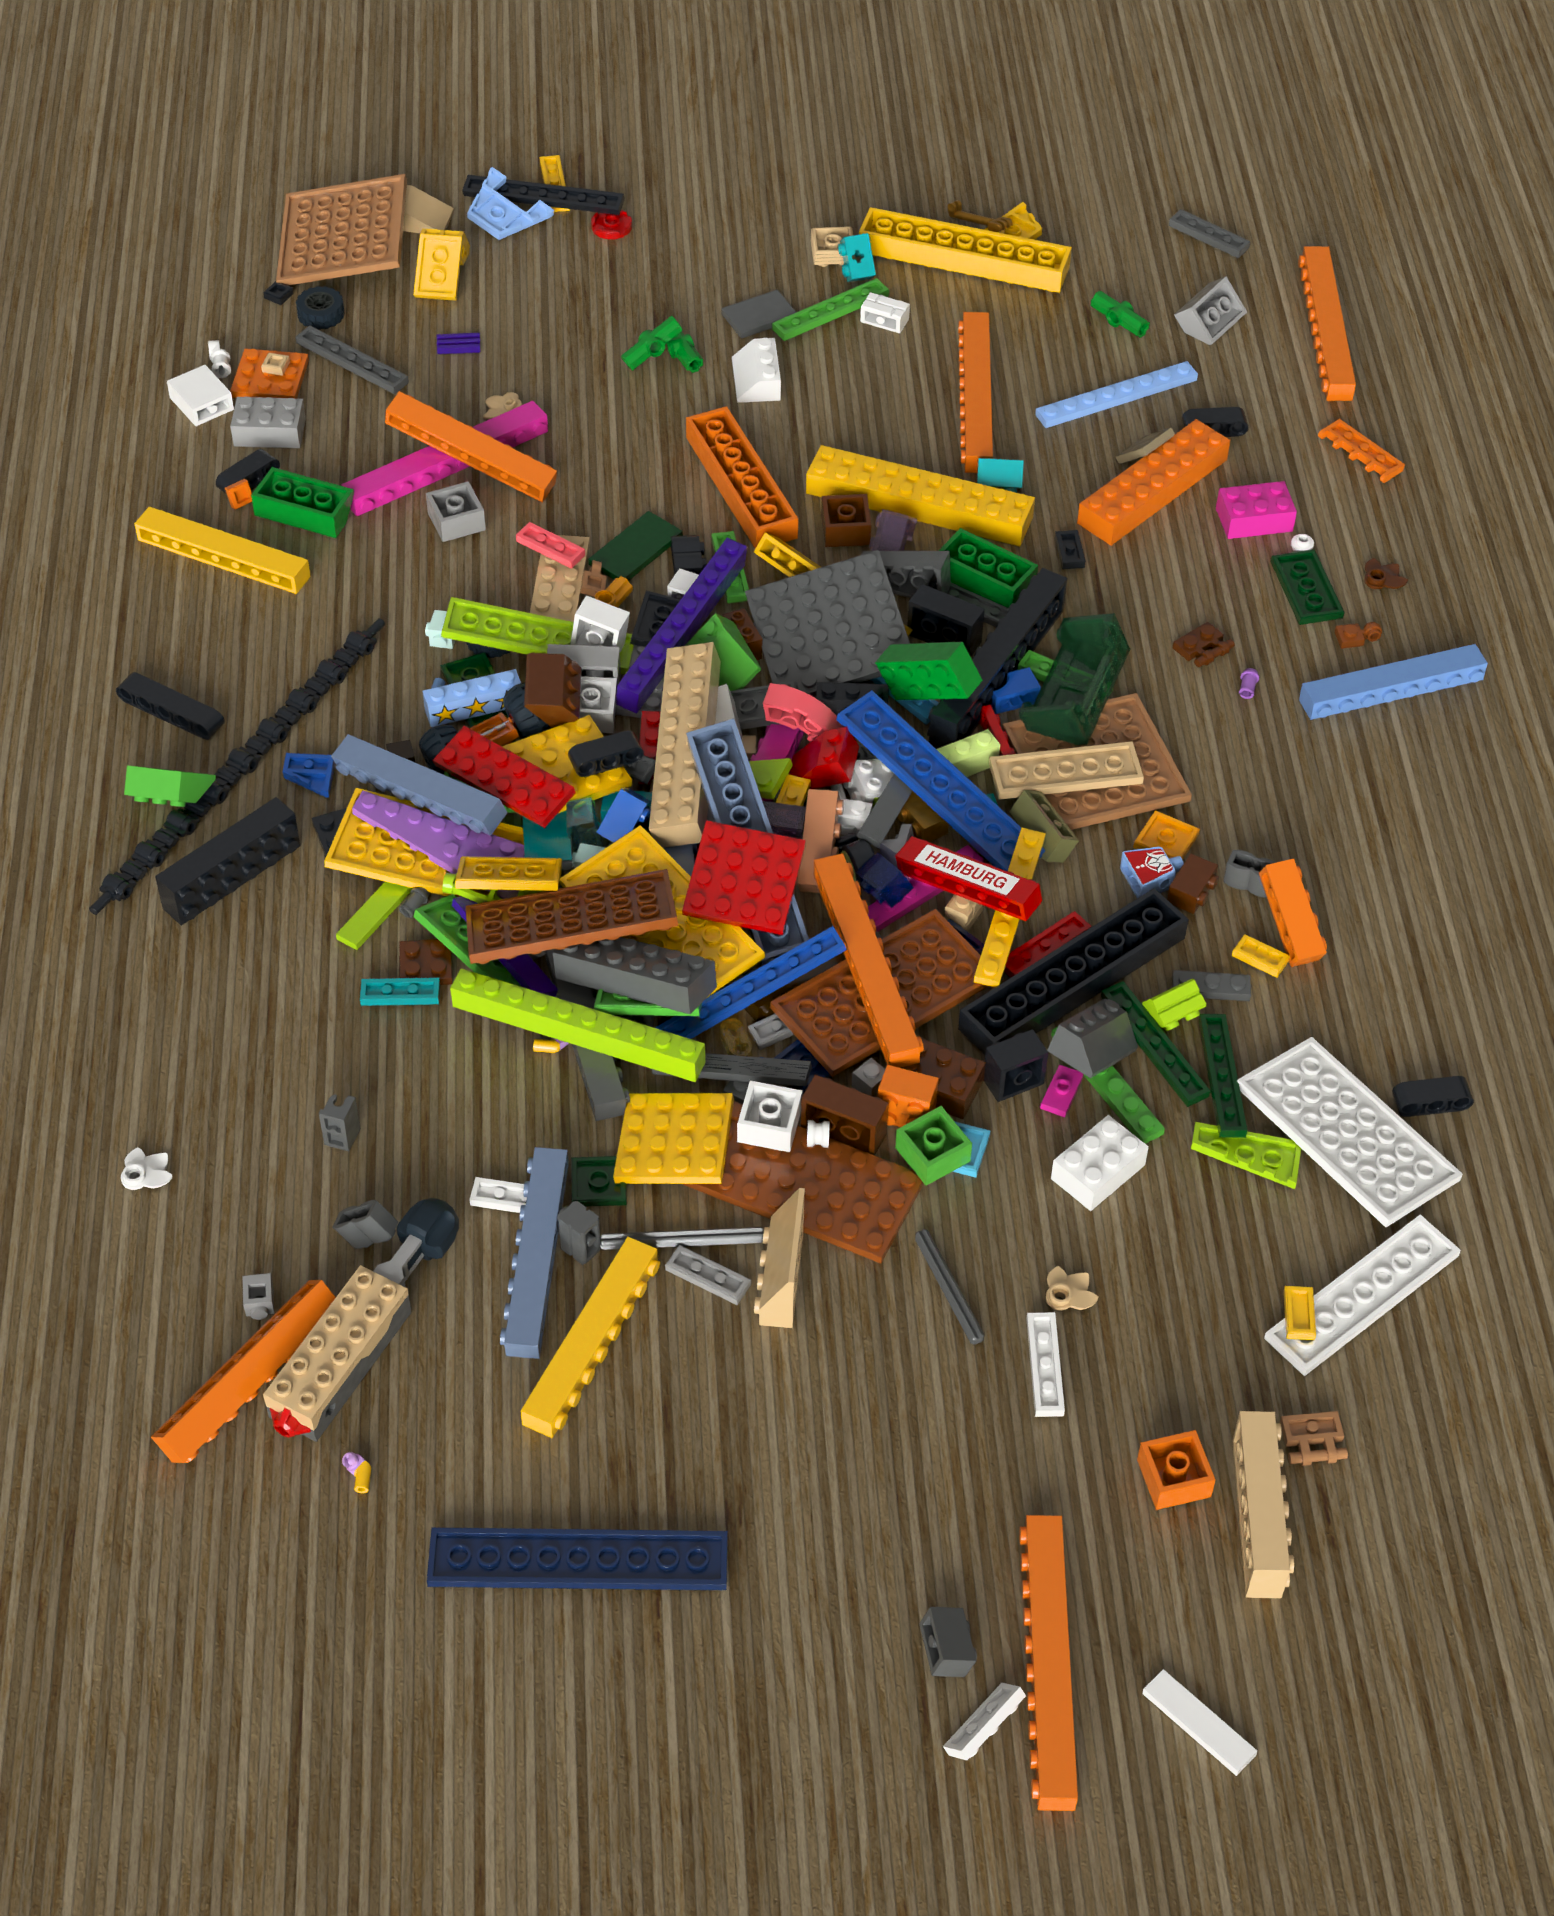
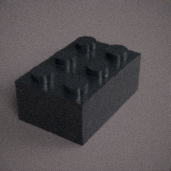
M921 584L909 600L907 626L912 629L909 636L926 643L963 642L971 657L982 643L985 609Z

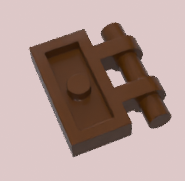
M1206 622L1173 642V649L1188 662L1196 658L1194 660L1195 665L1201 667L1214 662V658L1219 655L1224 656L1229 653L1230 649L1235 646V643L1232 639L1223 641L1224 634L1212 624Z

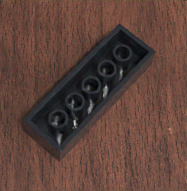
M275 797L156 875L155 878L162 909L182 926L210 906L215 905L217 901L229 893L234 892L247 881L254 879L268 867L275 865L277 861L289 853H293L301 846L295 813Z

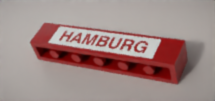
M911 836L895 855L900 874L1023 921H1027L1042 902L1040 884L1034 880L1026 879L1010 871L996 868L991 864L977 861L967 855H961L948 848L932 844L927 840Z

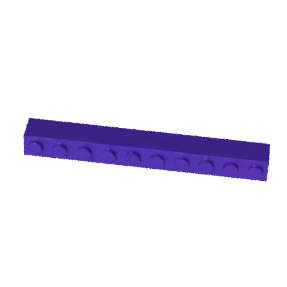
M729 538L725 539L617 685L616 705L636 714L664 677L667 648L685 646L692 639L745 566L747 546Z

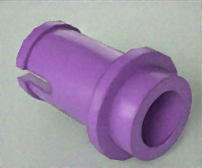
M1247 668L1240 676L1242 683L1239 693L1242 698L1251 699L1254 696L1255 686L1260 677L1255 669Z

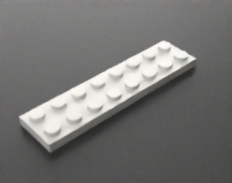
M1419 1215L1314 1295L1315 1340L1286 1339L1285 1318L1265 1333L1264 1339L1301 1374L1306 1376L1455 1260L1461 1250L1423 1216Z

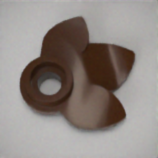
M1375 558L1370 559L1365 564L1367 574L1365 575L1364 582L1372 589H1382L1384 587L1398 589L1405 586L1408 582V579L1399 576V564L1381 565Z

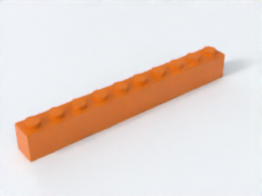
M1304 246L1303 255H1299L1298 265L1299 268H1302L1301 281H1304L1303 293L1307 295L1306 308H1309L1308 320L1312 322L1311 335L1315 336L1313 346L1314 349H1317L1316 363L1320 364L1319 378H1322L1321 390L1325 392L1326 401H1353L1356 382L1329 247Z
M963 312V321L958 323L959 362H963L959 363V376H963L959 379V390H963L960 391L959 404L963 405L960 406V419H964L960 420V434H964L960 437V448L964 449L961 450L960 463L965 464V473H977L979 458L993 459L989 313Z
M843 853L815 859L814 879L832 925L846 946L847 950L843 952L887 1065L901 1068L920 1063V1052L924 1050L922 1039L920 1036L916 1037L914 1019L912 1016H908L906 1012V999L904 996L900 997L898 979L896 976L892 977L889 957H884L883 942L881 938L876 937L875 922L873 918L869 919L868 905L866 900H862L860 897V885L858 881L853 879L854 873L851 863L846 862Z
M1026 1515L1025 1527H1020L1019 1541L1020 1545H1025V1553H1021V1571H1026L1027 1580H1022V1598L1028 1599V1608H1023V1625L1029 1626V1635H1025L1024 1650L1025 1654H1030L1031 1662L1026 1663V1682L1032 1683V1692H1027V1710L1033 1711V1721L1028 1723L1029 1740H1034L1035 1750H1030V1769H1036V1779L1031 1780V1798L1037 1799V1810L1075 1811L1078 1792L1062 1516Z

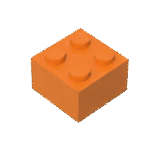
M887 1065L878 1088V1097L889 1103L887 1125L902 1127L936 1109L939 1078Z
M1196 1430L1140 1443L1137 1461L1156 1510L1212 1496L1216 1479Z

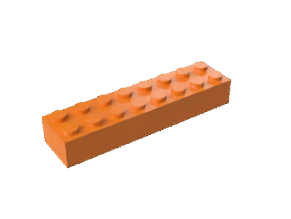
M725 406L686 417V438L754 548L756 549L765 533L776 536L784 542L798 539L797 515L728 407Z
M1195 419L1168 441L1079 503L1077 524L1112 546L1227 461L1230 439Z

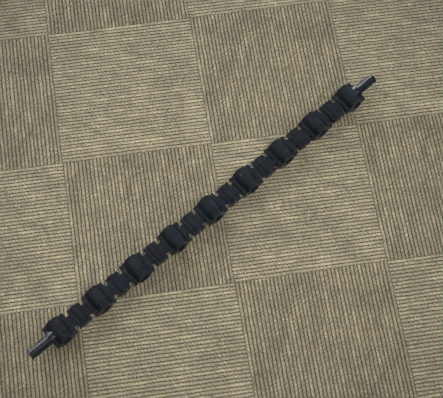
M378 618L366 631L361 632L357 630L356 632H350L346 642L343 644L344 648L337 650L333 656L334 660L330 658L322 660L317 671L314 673L315 677L309 678L304 685L305 689L302 687L293 689L289 694L288 700L285 702L286 706L283 705L275 713V718L263 719L256 731V736L253 735L245 743V748H235L230 752L228 760L225 762L226 766L223 765L214 774L216 775L215 781L196 803L186 802L184 807L186 810L181 808L172 810L163 824L166 829L160 828L152 836L153 841L148 839L146 842H140L131 856L134 861L129 859L120 868L121 873H110L104 878L102 886L99 888L103 894L89 907L90 912L97 915L111 900L121 901L122 899H128L133 892V888L136 886V881L144 878L148 872L146 867L152 869L153 867H159L164 862L165 855L168 853L166 848L171 849L180 840L177 835L182 837L191 835L200 821L199 817L202 818L211 809L209 804L215 806L217 803H223L228 792L231 790L230 786L237 784L241 778L240 773L246 775L247 773L254 772L258 762L261 760L260 755L263 756L268 753L272 747L271 743L276 745L286 739L288 731L291 729L290 725L293 726L301 718L300 713L304 715L312 713L317 706V702L320 700V696L326 694L330 689V684H341L344 681L349 667L355 665L359 660L358 655L363 657L364 655L371 654L377 643V639L374 636L385 626V622Z

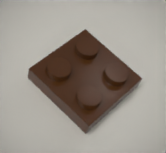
M438 939L399 941L400 978H439L440 985L453 984L452 952Z

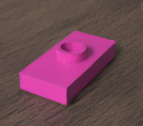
M1059 1064L1041 1102L1040 1109L1066 1117L1084 1074Z

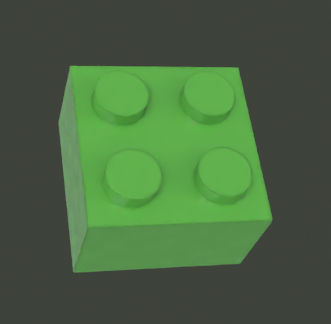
M940 1106L898 1128L896 1131L895 1148L927 1186L971 1161L972 1142L944 1108Z

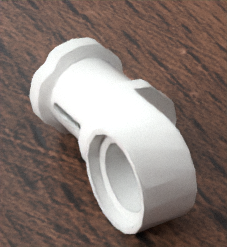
M219 340L208 341L209 357L213 363L211 371L217 378H226L231 373V366L228 364L230 362V354L224 349H220Z

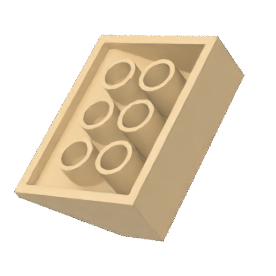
M799 1188L771 1216L770 1227H764L763 1244H767V1250L761 1251L760 1267L765 1268L764 1274H758L757 1290H762L761 1297L755 1298L754 1314H759V1325L793 1328L803 1242L805 1188Z

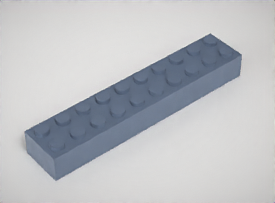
M733 718L686 733L688 746L713 821L773 834L735 719ZM794 894L783 935L750 929L753 941L765 953V958L760 961L762 966L809 940Z

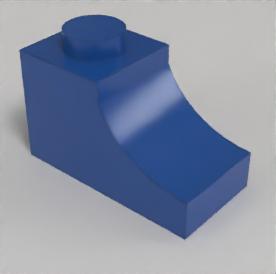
M1030 667L1009 672L1006 685L993 691L992 709L995 714L1039 703L1041 686Z

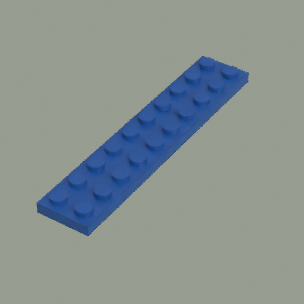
M872 690L838 713L836 720L843 727L847 726L849 732L994 867L1008 871L1021 831V827ZM1042 847V850H1041L1039 859L1042 857L1043 853L1045 852V849H1044L1043 847Z

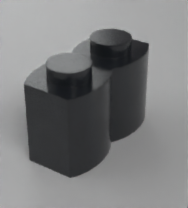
M699 535L671 536L674 576L679 568L699 575L707 565L706 558H702V555L705 554L704 542L699 540Z

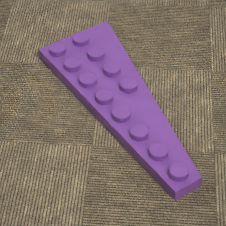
M366 791L361 792L352 807L353 815L375 828L384 829L390 833V837L397 840L399 838L409 844L410 849L415 852L419 850L429 856L430 861L452 874L457 873L462 856L525 858L524 845L493 834L490 836L483 832L476 833L469 826L458 825L452 820ZM498 890L497 896L501 899L516 897L519 890Z

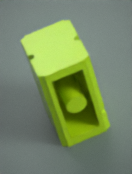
M1192 978L1142 1002V1005L1160 1028L1164 1027L1165 1032L1180 1025L1178 1020L1185 1017L1186 1021H1189L1199 1016V1010L1206 1007V1002L1199 992L1196 981Z

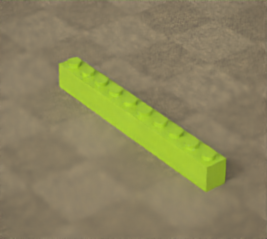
M462 968L450 987L452 1004L455 1008L689 1081H697L706 1062L705 1043Z

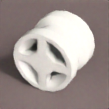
M808 1120L807 1147L821 1145L823 1148H829L830 1121L815 1123L814 1120Z

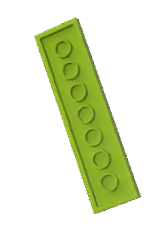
M451 597L441 637L526 655L529 653H547L548 644L571 645L574 622ZM626 633L625 645L620 652L621 674L624 675L629 669L634 645L630 644L632 634Z

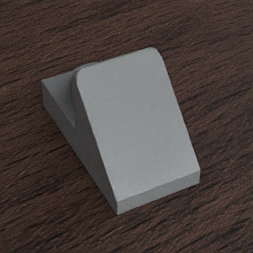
M902 824L899 834H896L895 839L883 840L879 847L883 861L897 871L898 866L895 855L911 836L914 837L912 824Z

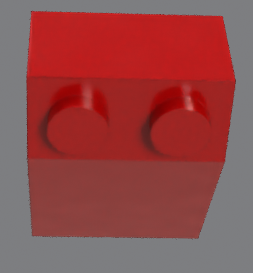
M847 726L824 731L793 755L791 760L793 766L788 774L810 779V789L851 782L859 745L849 732Z

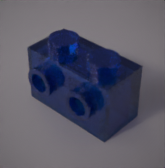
M879 853L874 855L856 872L862 880L859 885L867 894L871 893L879 904L885 902L891 908L902 901L904 896L914 888L905 875Z

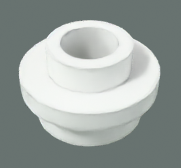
M1298 534L1292 538L1291 546L1294 552L1312 550L1314 540L1306 534Z

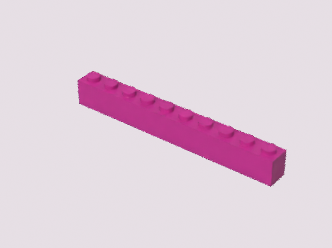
M530 401L473 426V428L483 434L492 436L503 444L515 447L548 432L547 414L534 401ZM428 446L343 483L341 486L354 489L350 510L356 516H360L470 466Z

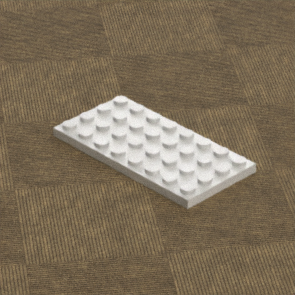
M1313 1037L1237 1080L1240 1091L1385 1227H1388L1461 1180L1463 1174Z

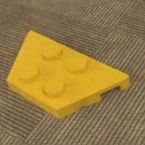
M1022 202L1002 216L1011 219L1013 225L998 233L1035 240L1042 235V227L1035 221L1034 215L1028 213L1026 210L1027 205Z

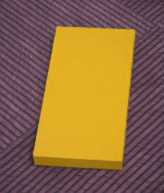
M462 856L455 879V889L558 891L562 859Z

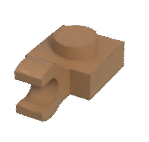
M593 560L589 571L584 570L580 593L595 597L597 592L605 590L607 576L600 574L602 562Z

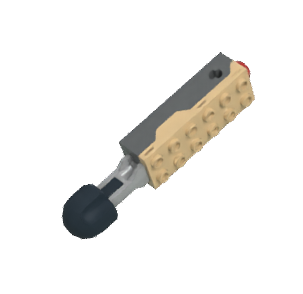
M435 1198L424 1199L408 1210L397 1225V1235L403 1244L393 1258L388 1262L377 1265L374 1271L361 1265L358 1267L264 1392L263 1396L268 1416L272 1419L273 1427L279 1434L288 1438L302 1434L317 1442L409 1317L412 1311L405 1281L422 1259L442 1258L453 1244L459 1230V1218L453 1207L446 1201Z

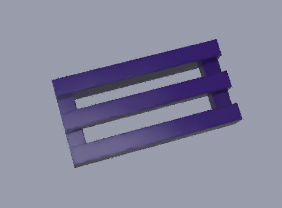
M480 333L437 334V354L480 352Z

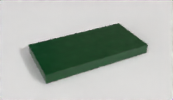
M647 511L588 559V564L592 566L593 560L602 562L601 572L613 580L622 576L629 581L671 547V536H683V531L652 512Z
M1315 550L1271 556L1270 562L1299 625L1344 618L1345 612Z
M485 652L440 665L441 672L448 685L496 674ZM506 710L468 718L465 721L468 727L471 728L501 712L506 718H508Z

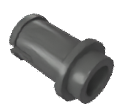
M422 887L413 888L411 895L399 907L402 915L412 918L415 909L428 902V891Z

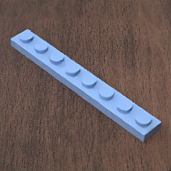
M1188 361L1036 408L1035 416L1045 428H1049L1197 381L1198 373Z

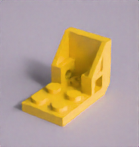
M422 228L414 285L415 298L457 301L460 265H464L470 251V244L464 231Z

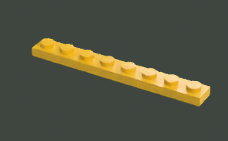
M1021 828L1008 871L1032 880L1046 833ZM995 910L976 969L974 983L994 988L1000 985L1020 919Z

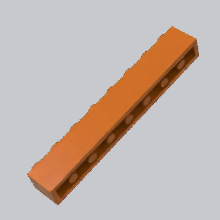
M399 391L386 409V424L542 503L555 485L557 470L513 449L510 445L495 440L490 435L475 430L472 426L434 409L431 405H426L416 400L411 395H406Z
M309 1280L151 1436L171 1462L188 1463L193 1460L199 1453L198 1449L204 1443L213 1440L219 1433L218 1429L225 1422L234 1419L239 1413L238 1409L245 1402L247 1403L254 1399L259 1393L258 1389L264 1383L271 1381L277 1376L278 1369L288 1362L336 1298L322 1280Z

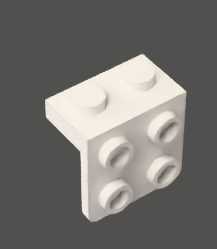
M879 759L856 760L851 782L843 783V786L847 789L851 800L873 803L874 798L881 796L894 773Z

